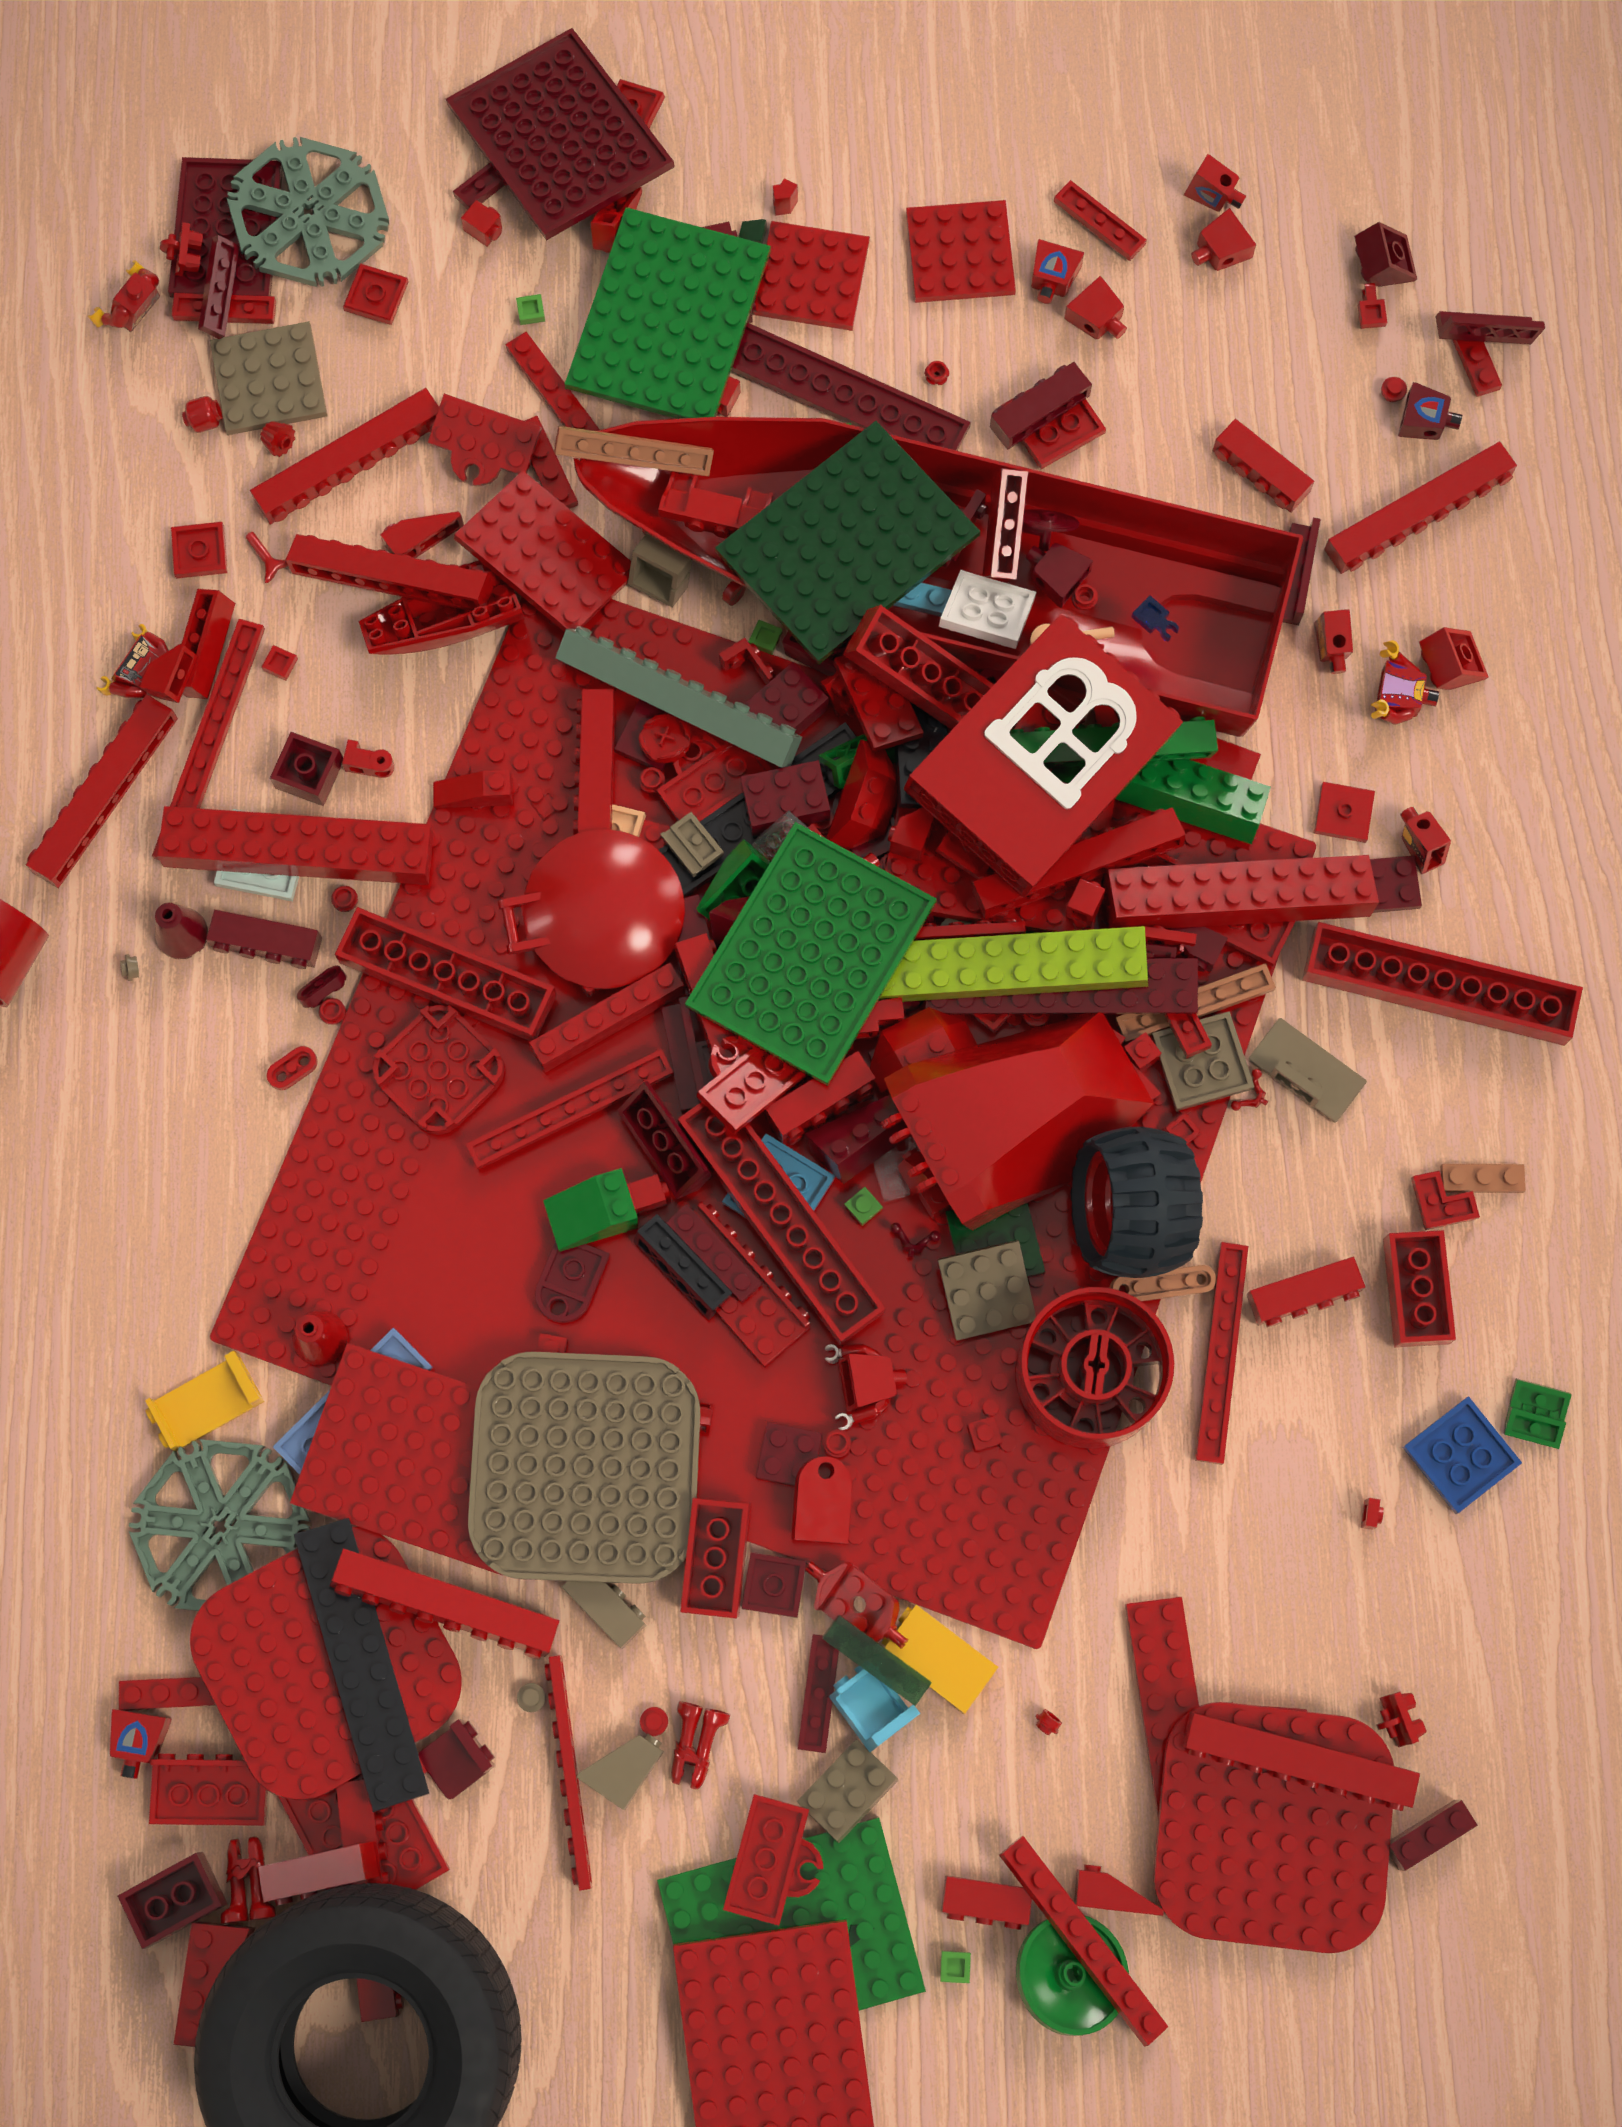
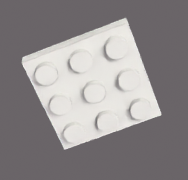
M960 570L941 616L939 627L1016 649L1036 592Z

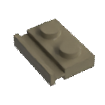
M692 812L673 824L669 830L660 834L663 841L692 877H695L698 872L706 869L724 855V851Z

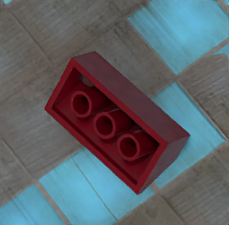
M648 1081L643 1082L617 1112L675 1198L679 1199L699 1190L712 1177V1174Z

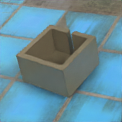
M646 533L633 550L628 585L673 608L688 588L692 559L676 552Z

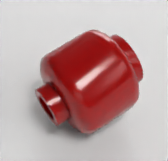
M209 396L187 401L185 411L182 412L185 425L187 427L191 426L196 433L217 428L220 420L223 419L218 401L212 400Z

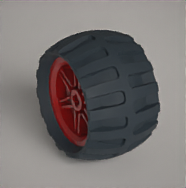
M1126 1127L1098 1134L1083 1143V1147L1078 1150L1077 1159L1072 1171L1071 1215L1077 1246H1079L1082 1252V1258L1090 1264L1091 1268L1119 1277L1145 1278L1173 1271L1185 1265V1263L1193 1258V1253L1199 1245V1235L1203 1223V1192L1201 1191L1199 1168L1194 1159L1195 1155L1192 1149L1186 1145L1187 1142L1183 1138L1154 1128Z

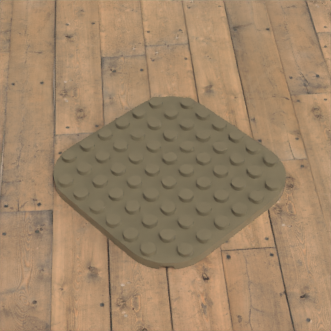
M524 1352L502 1360L488 1372L479 1387L475 1403L468 1513L470 1539L483 1562L499 1574L525 1580L644 1584L660 1580L676 1570L686 1558L692 1499L697 1498L700 1404L692 1382L675 1365L659 1358L644 1356Z

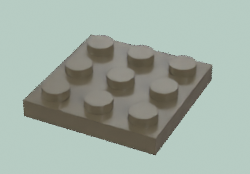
M1230 1011L1200 1019L1212 1043V1047L1187 1059L1171 1028L1152 1033V1040L1162 1053L1159 1062L1175 1111L1254 1089L1255 1086Z
M1018 1240L937 1259L956 1340L1032 1323L1036 1318Z

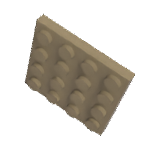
M310 321L210 340L227 435L259 430L271 421L290 424L328 416Z

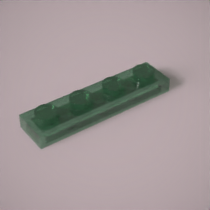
M838 1614L822 1636L823 1640L914 1706L917 1705L932 1683L928 1678L840 1614Z

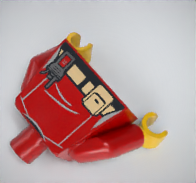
M133 260L132 263L134 265L132 268L126 269V272L131 277L113 298L111 313H104L100 307L94 308L95 313L88 315V318L96 327H101L104 324L105 326L116 328L124 327L129 332H132L160 298V294L156 289L159 284L158 276L145 269L136 260Z
M140 624L139 628L142 633H131L136 642L111 679L114 682L106 676H102L100 679L107 683L104 688L96 687L97 690L106 696L111 694L124 698H144L146 694L151 696L141 689L140 685L149 663L169 651L165 641L152 632H148L144 624Z

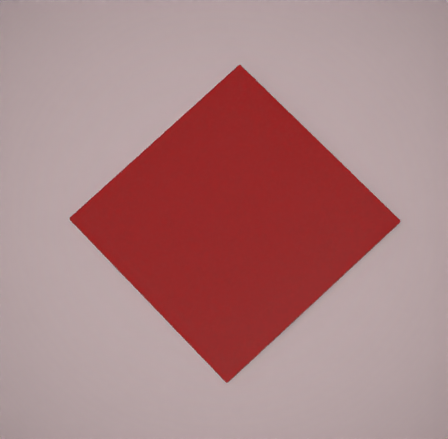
M522 597L519 604L525 619L510 624L445 778L448 779L479 771L510 770L513 779V805L458 808L433 807L426 823L431 824L434 834L429 885L401 883L386 919L553 986L557 996L540 1031L539 1036L627 986L615 989H601L588 998L583 993L581 985L558 976L550 970L534 950L508 954L506 945L509 943L502 910H499L498 901L524 895L529 877L540 859L556 844L573 836V820H578V811H574V795H579V787H575L574 777L575 771L580 769V763H576L575 748L580 747V739L576 738V723H581V715H577V699H582V689H614V748L640 699L556 659L555 657L565 632ZM613 599L584 626V628L592 631V636L598 639L599 637L610 639L614 642V647L619 649L622 647L628 648L637 653L635 657L642 660L644 658L651 659L659 663L658 668L664 671L667 669L674 670L680 673L681 679L687 682L689 680L697 681L703 684V689L710 693L712 691L720 692L726 695V700L733 704L735 702L745 704L766 685L747 658L736 669L730 668L725 672L719 663V653L737 642ZM759 650L761 653L759 658L764 665L768 663L772 667L776 676L792 663L790 660ZM795 663L822 690L820 682L828 676L813 668ZM829 702V709L800 734L802 739L795 756L845 722L857 737L864 734L857 715L849 717L847 714H844L839 718ZM687 722L692 737L705 734L714 738L720 745L727 742ZM947 727V734H949L951 729ZM690 746L685 755L694 758L700 751ZM614 751L613 805L645 812V820L671 827L678 822L657 793H647L641 789L639 775L644 769L649 767ZM765 760L772 770L779 768V766ZM673 762L667 763L663 770L665 783L677 776ZM550 788L556 797L552 799L549 794L544 796L543 792ZM836 793L828 799L830 811L832 813L833 802L838 793ZM898 798L892 813L894 819L896 817ZM1115 799L1110 827L1116 829L1124 826L1131 819H1143L1150 816L1153 811ZM531 802L537 803L544 813L552 808L557 812L543 821L531 806ZM1179 820L1186 834L1184 845L1164 854L1186 865L1313 858L1316 844L1313 841L1261 823L1252 844ZM791 828L785 829V833L788 834ZM769 839L756 849L772 861L775 853L770 848L771 839ZM714 878L685 898L699 895L701 901ZM1105 899L1096 915L1094 929H1109ZM521 907L513 908L519 942L527 941ZM933 916L934 923L937 926H940L946 919ZM705 917L710 938L713 939L711 922ZM1225 944L1211 972L1206 970L1205 972L1198 971V988L1265 963ZM673 950L668 959L657 969L671 962L684 987H686V981L680 974L677 955ZM1181 953L1176 955V958H1184ZM1278 957L1273 967L1267 965L1271 977L1273 975ZM362 974L210 1334V1339L213 1342L330 1386L333 1384L344 1350L339 1358L332 1363L324 1366L312 1365L303 1361L296 1354L292 1344V1334L297 1321L302 1316L318 1310L329 1311L337 1315L345 1324L348 1333L347 1343L367 1350H371L392 1328H395L433 1367L430 1371L476 1387H480L488 1372L502 1360L519 1353L536 1352L540 1333L567 1338L568 1342L565 1353L644 1356L665 1360L678 1367L692 1382L699 1402L714 1404L709 1435L699 1433L697 1497L751 1503L747 1542L796 1560L806 1561V1564L813 1561L819 1568L825 1571H831L844 1562H851L894 1597L1033 1649L1041 1648L1110 1447L1088 1449L1062 1443L1038 1427L1025 1410L1016 1383V1363L1019 1350L1032 1323L961 1340L955 1339L937 1260L938 1258L955 1255L945 1213L932 1220L918 1197L919 1193L912 1194L897 1168L903 1161L902 1155L914 1148L918 1152L920 1151L912 1135L845 1184L835 1177L814 1211L886 1308L883 1315L843 1344L839 1345L747 1218L722 1204L727 1191L698 1152L697 1154L712 1174V1177L699 1190L679 1199L675 1198L668 1187L670 1196L665 1197L667 1205L638 1214L637 1229L587 1243L589 1246L610 1253L599 1284L587 1311L579 1319L569 1323L554 1322L543 1315L535 1298L537 1284L555 1244V1238L543 1200L591 1177L622 1168L627 1184L658 1174L660 1182L664 1181L617 1112L629 1097L479 1170L466 1143L660 1049L663 1050L673 1070L662 1008H658L546 1073L533 1053L530 1041L458 1012L479 1034L497 1049L502 1057L505 1072L499 1087L467 1119L451 1132L436 1135L421 1129L381 1090L374 1079L372 1068L375 1060L374 1056L378 1050H383L420 1014L419 1010L427 1005L430 1007L440 1004L367 974ZM686 992L662 1007L680 1004L679 998L687 997ZM1266 994L1200 1017L1199 1020L1230 1011L1245 1056ZM926 1000L916 1010L904 1012V1016L910 1017L926 1009ZM689 1009L695 1041L706 1040L697 1013ZM973 1014L951 1015L966 1022L977 1044L1038 1028L1027 1024L1023 1014H1011L994 1034L976 1020ZM1050 1014L1048 1021L1042 1026L1085 1014ZM1104 1014L1111 1028L1120 1033L1115 1018L1124 1014ZM879 1037L855 1039L853 1050L849 1051V1056L858 1051L870 1068L871 1059L868 1052L876 1048ZM1158 1061L1142 1073L1159 1090L1161 1095L1154 1102L1155 1105L1130 1127H1148L1163 1131L1165 1126L1185 1112L1202 1132L1201 1135L1187 1145L1195 1155L1194 1159L1199 1168L1201 1184L1231 1096L1175 1111L1160 1062ZM672 1075L652 1085V1088L678 1124V1118L686 1112H681L675 1076ZM807 1075L802 1080V1082L797 1083L793 1088H791L779 1099L786 1096L787 1094L794 1091L795 1089L807 1083L813 1078ZM875 1083L874 1090H872L873 1099L852 1105L841 1116L836 1117L834 1114L827 1118L826 1121L829 1123L889 1094L887 1091L881 1094ZM765 1111L749 1122L761 1140L765 1134H768L779 1141L775 1133H772L770 1125L765 1119ZM803 1133L804 1138L796 1144H786L787 1147L830 1172L811 1153L805 1133ZM1072 1181L1050 1194L1028 1202L1045 1268V1274L1027 1278L1036 1316L1051 1301L1065 1293L1087 1287L1109 1288L1113 1279L1119 1277L1091 1268L1090 1264L1082 1258V1252L1079 1246H1077L1075 1229L1072 1223ZM866 1187L883 1206V1209L861 1226L845 1208L844 1204ZM701 1201L705 1206L711 1204L720 1215L717 1218L723 1226L726 1224L730 1225L738 1235L735 1238L741 1246L746 1244L754 1252L756 1257L753 1260L760 1267L764 1264L774 1275V1278L771 1280L779 1288L783 1285L792 1296L790 1299L792 1304L796 1308L798 1306L803 1307L811 1317L808 1320L810 1328L764 1367L717 1313L710 1320H707L634 1243L637 1231L656 1214L666 1223L686 1204L693 1211ZM899 1223L910 1244L916 1245L923 1238L930 1235L932 1231H938L940 1239L938 1241L931 1240L924 1246L921 1253H914L913 1257H908V1252L903 1250L899 1234L891 1231V1225ZM1123 1285L1119 1287V1291L1126 1292ZM1161 1299L1142 1302L1156 1314ZM560 1300L554 1301L551 1304L550 1311L555 1315H560L565 1311L566 1304ZM1082 1306L1069 1308L1054 1315V1318L1068 1336L1075 1332L1086 1330ZM1099 1311L1091 1313V1319L1094 1323L1103 1324L1105 1322L1103 1313ZM1119 1312L1116 1313L1109 1332L1119 1337L1125 1345L1143 1332L1138 1325ZM1046 1331L1040 1334V1340L1044 1344L1050 1345L1054 1343L1055 1339L1052 1333ZM1086 1343L1072 1349L1067 1357L1069 1377L1079 1389H1081L1082 1381L1079 1376V1368L1084 1361ZM830 1344L835 1345L838 1349L845 1345L865 1344L879 1351L882 1356L890 1357L893 1370L904 1369L907 1374L906 1384L896 1386V1396L889 1399V1406L876 1418L859 1424L853 1422L849 1429L843 1430L851 1439V1448L845 1456L835 1459L846 1466L852 1480L848 1544L791 1540L795 1486L756 1478L767 1422L822 1433L818 1457H832L824 1449V1438L828 1432L847 1425L848 1420L846 1417L842 1416L839 1419H835L838 1414L845 1413L851 1415L852 1411L847 1412L839 1361L832 1364L825 1360V1358H832L836 1354L835 1350H825V1347ZM1139 1345L1135 1349L1136 1354L1140 1358L1145 1347L1144 1345ZM1030 1346L1028 1375L1051 1374L1050 1368L1053 1355ZM1110 1349L1107 1351L1109 1370L1104 1376L1102 1394L1118 1387L1121 1378L1119 1361ZM1094 1359L1090 1366L1093 1367V1372L1095 1376L1098 1370L1095 1369ZM1134 1367V1376L1138 1367ZM1036 1386L1033 1388L1037 1399L1043 1400L1047 1398L1048 1393L1044 1387ZM1060 1397L1045 1407L1048 1413L1055 1419L1070 1426L1076 1409L1066 1404ZM1118 1406L1100 1412L1103 1433L1116 1431L1122 1414ZM995 1416L1002 1444L975 1452L967 1424ZM1082 1420L1078 1422L1077 1428L1079 1431L1092 1432V1426L1088 1421ZM822 1463L818 1468V1473L823 1479L828 1478L831 1473L830 1466L827 1463Z

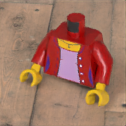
M1396 641L1384 642L1383 645L1387 649L1381 650L1380 656L1382 658L1389 657L1390 661L1387 660L1382 669L1377 700L1371 703V706L1375 707V712L1371 713V717L1373 719L1380 717L1393 725H1397L1417 717L1422 704L1436 707L1439 691L1425 689L1427 675L1422 673L1418 667L1399 651V645Z

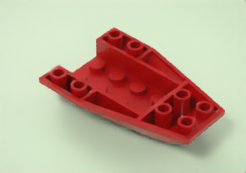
M478 560L470 564H463L460 567L469 570L479 569L488 573L493 590L487 605L468 611L402 597L358 622L369 654L394 655L428 651L457 644L525 619L514 589Z

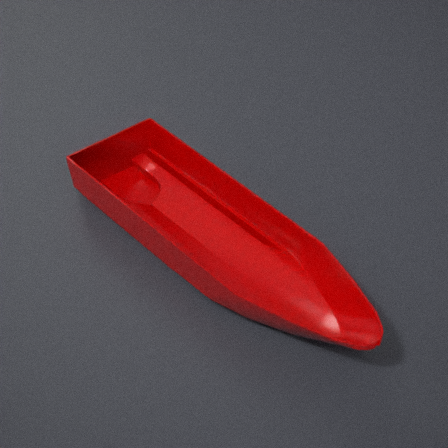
M703 417L634 421L598 432L712 448L714 452L709 476L698 475L696 488L741 498L744 502L748 487L752 488V491L769 494L772 492L774 493L773 501L776 500L866 428L825 418ZM890 435L962 512L977 489L986 494L985 504L988 506L981 520L977 518L974 522V525L980 530V536L961 550L955 562L951 560L947 568L941 566L921 583L953 590L960 570L983 576L993 471L996 469H1008L1028 472L1024 510L1041 509L1056 511L1070 515L1079 521V528L1067 532L1052 531L1049 549L1054 543H1058L1093 560L1091 572L1080 585L1088 584L1095 588L1098 593L1097 604L1090 610L1084 611L1076 608L1072 603L1071 597L1062 608L1058 607L1031 579L1036 565L1028 561L1026 555L1034 545L1039 548L1040 536L1021 532L1017 579L987 577L1036 592L1016 649L939 627L941 619L939 616L894 605L888 609L890 612L965 665L981 673L983 669L1006 672L1030 647L1032 632L1040 625L1051 624L1060 613L1066 617L1073 618L1081 631L1113 627L1114 637L1097 640L1098 643L1105 645L1104 651L1112 653L1119 660V665L1126 671L1129 670L1136 674L1140 683L1146 689L1149 688L1155 691L1160 697V701L1166 707L1175 709L1183 722H1187L1195 717H1205V720H1214L1217 732L1243 737L1258 720L1303 542L1302 535ZM573 458L579 481L608 510L676 552L749 589L715 552V547L726 538L717 537L714 533L706 531L694 532L685 527L682 521L659 516L658 508L672 471ZM676 472V473H678V474L687 475V476H691V477H693L694 475H696V474ZM1087 596L1080 597L1082 601L1089 600ZM1074 675L1061 676L1054 682L1062 688L1086 695L1085 684Z

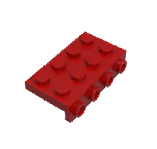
M158 1753V1759H150V1765L153 1766L149 1824L266 1826L268 1791L256 1781L244 1760H233V1754H215V1760H204V1754H187L186 1760H175L176 1754Z

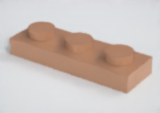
M1442 1164L1440 1166L1445 1193H1465L1473 1191V1193H1524L1526 1191L1524 1164Z

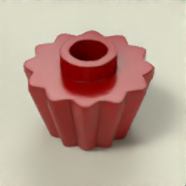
M271 421L262 428L260 440L273 456L281 457L282 454H287L288 449L292 448V443L295 440V430L292 425Z

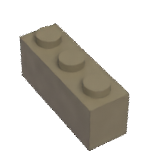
M567 1581L562 1586L621 1649L646 1626L642 1621L646 1616L635 1604L630 1608L623 1601L626 1595L615 1584L610 1588L606 1583Z

